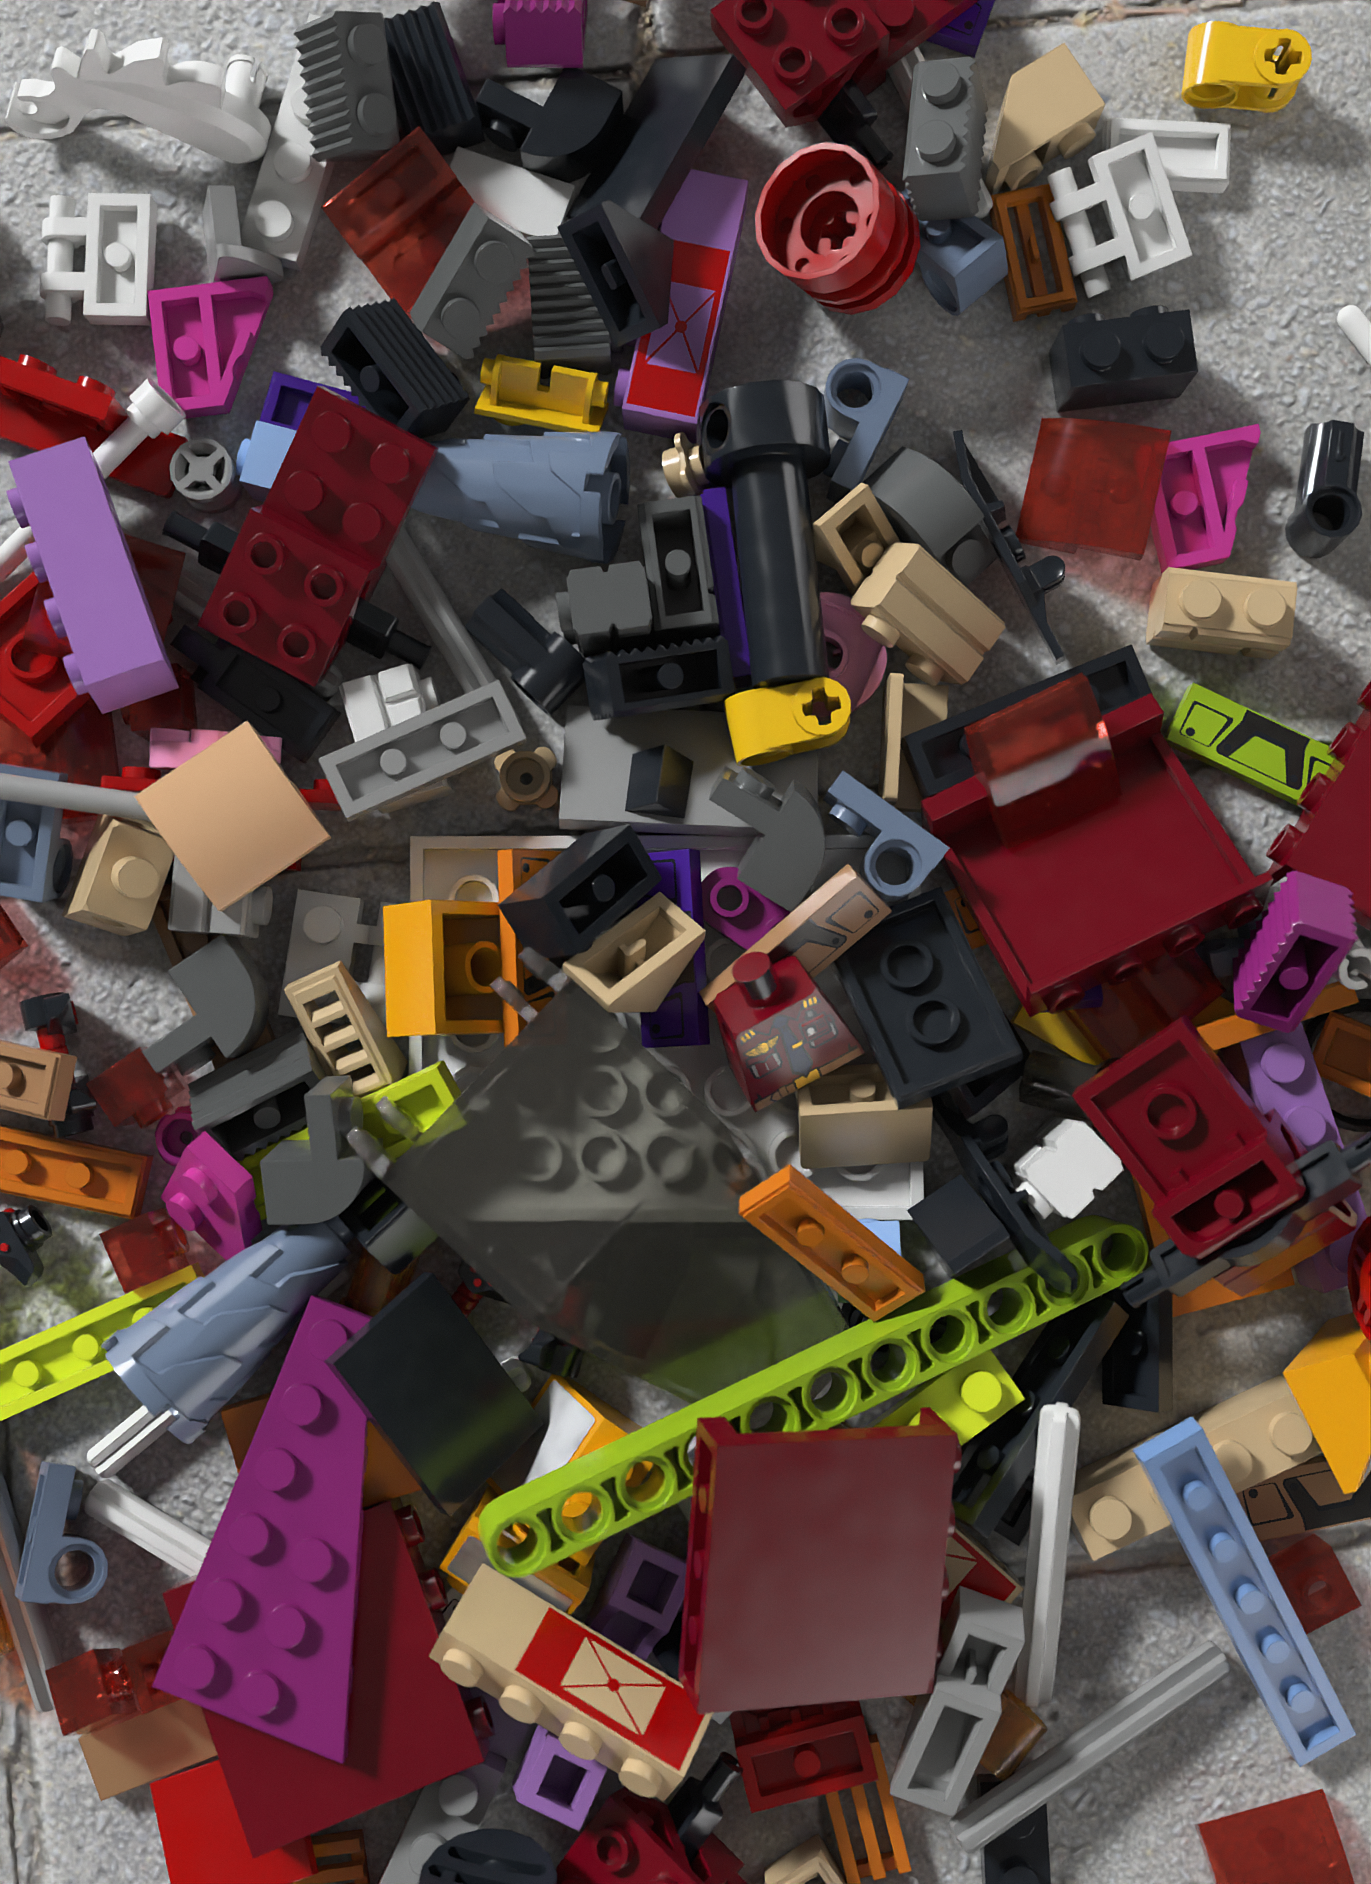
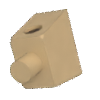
M98 814L62 917L124 937L147 930L175 855L151 821Z

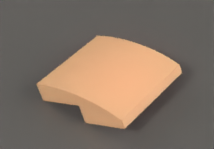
M248 721L134 796L179 861L220 912L331 838L296 784L288 778L254 726Z

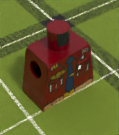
M751 952L743 955L732 967V976L736 984L718 993L713 1001L729 1067L755 1113L864 1054L862 1046L837 1008L796 956H786L772 964L768 955L763 952Z

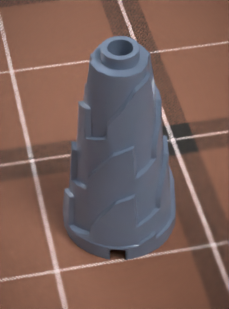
M601 431L544 432L543 436L485 434L483 439L450 438L432 441L430 444L439 448L411 508L426 514L461 522L474 531L520 539L532 548L579 557L590 562L608 564L614 559L618 551L626 520H618L616 518L620 504L628 505L630 456L626 437H621L622 433Z
M338 1216L315 1224L282 1225L262 1241L242 1250L225 1261L204 1278L200 1276L184 1286L130 1327L122 1330L118 1329L101 1345L102 1348L108 1351L105 1356L127 1387L154 1417L159 1412L162 1414L168 1410L171 1412L176 1420L166 1429L182 1442L191 1444L206 1431V1427L212 1417L261 1367L271 1354V1350L292 1329L304 1314L310 1297L318 1295L349 1264L345 1258L352 1252L346 1244L355 1235Z

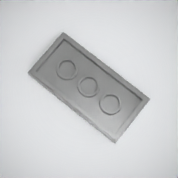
M567 705L559 809L560 829L604 830L631 824L635 832L757 837L760 831L709 800L711 788L725 766L738 774L743 767L738 766L736 763L726 713L663 710L593 721L589 706ZM666 744L694 761L685 818L625 811L632 754ZM818 749L790 755L768 764L746 767L770 781L776 787L772 795L781 800L792 781L796 779L808 789L817 802Z

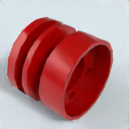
M823 142L798 150L778 165L762 189L755 212L756 241L766 261L829 311L853 315L874 310L895 296L912 274L920 250L919 220L908 199L898 192L897 188L888 182L868 159L849 145Z

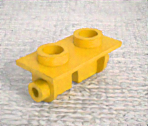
M497 354L496 359L484 358L481 367L480 383L486 385L474 408V414L492 417L497 422L508 426L527 424L552 429L555 432L601 431L609 409V403H607L609 382L598 380V373L554 365L551 371L550 386L539 384L540 362L505 356L503 354Z

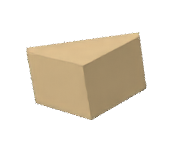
M659 892L594 940L589 950L578 953L563 964V972L608 1013L656 1012L704 941L706 930Z

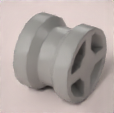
M206 438L191 439L182 444L172 456L170 463L171 480L189 504L198 511L208 514L223 513L234 507L241 498L244 486L239 481L240 476L236 472V462L218 442ZM201 484H208L209 486L203 487Z

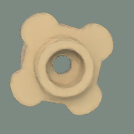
M684 432L677 433L674 436L675 447L665 450L662 454V466L666 481L677 498L688 497L694 494L700 496V494H703V490L710 489L708 485L710 481L705 478L702 444H692L688 441Z
M539 747L534 752H515L511 749L496 756L494 765L500 772L499 778L501 783V789L497 792L496 799L504 810L515 811L520 805L535 804L541 809H549L556 804L559 792L553 786L552 770L557 765V758L553 751L546 747ZM528 773L532 775L533 780L529 785L521 783V776Z

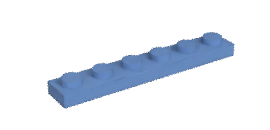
M1191 1416L1133 1449L1281 1739L1299 1767L1355 1736L1356 1733L1203 1428Z

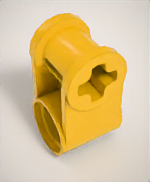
M1224 21L1201 23L1193 27L1188 33L1181 99L1190 106L1202 109L1232 108L1263 113L1277 112L1286 107L1292 100L1298 82L1309 70L1312 61L1311 47L1306 38L1299 32L1287 28L1247 27ZM1282 45L1283 48L1279 56L1274 55L1277 47ZM1277 88L1274 95L1269 97L1271 89Z
M827 677L814 678L775 688L752 689L732 695L723 702L736 763L738 766L743 767L768 764L790 755L828 748L839 743L845 737L850 726L851 699L848 692L838 681ZM824 702L827 711H833L831 712V723L819 725L817 717L812 715L814 703Z

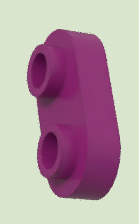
M737 867L718 868L709 873L702 881L704 922L747 951L791 912L738 880ZM726 887L735 888L742 897L741 905L732 911L722 909L717 902L718 892Z

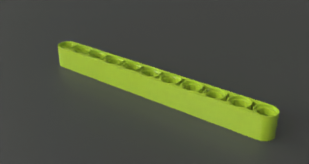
M1092 1214L1066 1224L1048 1233L1047 1236L1053 1246L1067 1257L1078 1272L1077 1288L1071 1294L1056 1290L1052 1285L1046 1288L1044 1279L1028 1267L1017 1249H1014L922 1293L875 1322L868 1319L495 1498L486 1505L480 1514L478 1522L479 1537L486 1554L494 1568L507 1577L521 1578L532 1575L691 1497L695 1458L688 1456L690 1443L696 1437L697 1418L724 1416L737 1434L827 1430L1120 1286L1123 1282H1127L1140 1274L1147 1263V1241L1141 1231L1132 1225L1104 1216ZM1111 1235L1113 1242L1112 1250L1108 1257L1102 1261V1244ZM1001 1288L1003 1294L1002 1304L995 1313L988 1315V1300L995 1291ZM946 1316L947 1326L945 1333L938 1341L930 1343V1328L937 1319ZM889 1344L890 1354L886 1364L879 1370L871 1372L870 1363L872 1355L880 1346ZM831 1372L832 1383L827 1394L819 1399L811 1400L810 1393L814 1381L822 1374ZM773 1402V1413L769 1421L762 1427L750 1428V1418L755 1408L762 1403ZM645 1461L653 1462V1471L648 1481L637 1487H627L625 1485L627 1474L632 1467ZM580 1492L592 1494L589 1507L581 1515L575 1517H565L562 1515L563 1506L572 1495ZM522 1523L530 1526L528 1535L519 1545L510 1548L497 1545L500 1534L509 1525Z

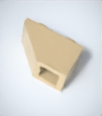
M1065 42L1011 75L1001 105L984 182L990 196L1001 192L1007 187H1010L1012 191L1025 187L1042 172L1044 164L1060 154L1064 159L1075 156L1086 148L1096 136L1094 130L1106 104Z

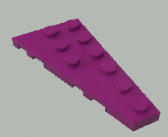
M312 1295L161 1663L153 1687L343 1764L348 1754L349 1731H347L349 1696L352 1692L354 1667L352 1665L354 1623L357 1619L364 1518V1510L362 1509L364 1475L367 1472L368 1418L324 1361L373 1317L321 1296Z

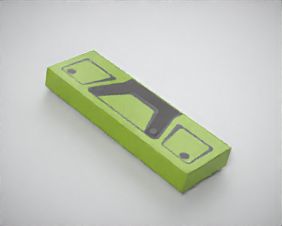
M1192 683L1187 687L1164 736L1170 747L1295 806H1298L1297 801L1312 778L1319 772L1325 775L1334 758L1327 755L1330 746L1196 683Z

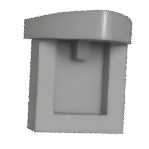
M209 185L202 218L210 283L268 276L271 284L283 280L282 261L279 258L257 249L242 246L235 186Z

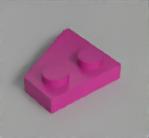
M268 276L147 291L158 385L181 407L186 414L184 419L229 414L274 295L273 286Z
M1259 424L1143 447L1136 453L1135 460L1161 574L1168 567L1193 570L1222 564L1230 557L1237 530L1235 521L1238 509L1243 505L1249 480H1246L1252 452L1258 444L1261 434Z
M204 1131L185 1148L160 1198L166 1203V1209L171 1218L180 1227L187 1231L194 1230L227 1261L242 1250L252 1246L251 1240L262 1231L260 1213L254 1204L256 1191L253 1176Z

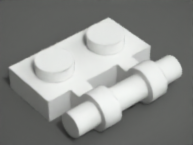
M1152 131L1093 155L1087 161L1094 180L1092 185L1078 190L1071 167L1061 169L1047 176L1055 200L1049 205L1055 223L1059 221L1063 223L1073 256L1068 258L1073 276L1077 277L1080 275L1088 299L1111 290L1104 265L1120 259L1127 282H1131L1192 256ZM1102 204L1113 239L1097 245L1086 210Z
M88 193L87 217H75L76 202L73 198L64 195L51 196L49 217L42 221V242L48 246L47 272L40 275L39 291L40 297L46 300L45 321L56 326L70 325L72 304L78 300H84L83 315L90 324L151 326L147 291L154 290L157 204L151 194ZM80 246H86L85 272H73L74 250Z
M298 889L278 1015L297 1018L284 992L288 983L340 960L353 977L357 946L362 944L373 946L368 983L355 982L386 1028L383 906L395 905L396 903L380 902L377 926L361 924L365 900ZM334 990L314 999V1001L320 1008L338 1000L339 997ZM346 1015L330 1023L345 1024Z

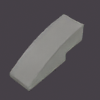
M962 1586L958 1588L941 1629L943 1656L940 1663L935 1665L933 1693L919 1694L917 1696L890 1784V1795L954 1817L1000 1718L1002 1713L1001 1693L1025 1643L1023 1608Z

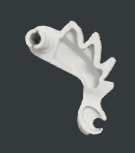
M91 29L82 58L67 48H57L51 68L53 82L39 79H22L21 84L15 82L5 121L16 133L25 137L38 140L54 139L72 133L85 114L99 108L122 113L224 161L238 164L258 161L265 155L271 126L268 118L259 109L264 85L268 79V69L260 61L256 66L254 77H250L255 58L244 54L234 55L230 58L227 65L228 72L226 78L225 68L205 61H185L172 66L169 65L167 58L169 42L163 37L137 41L114 54L107 47L104 33L99 29Z

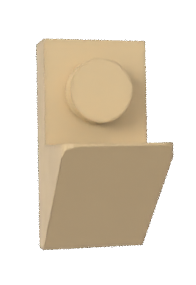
M862 482L813 523L816 561L836 569L852 597L865 578L873 573L872 568L886 548L893 543H901L869 485Z

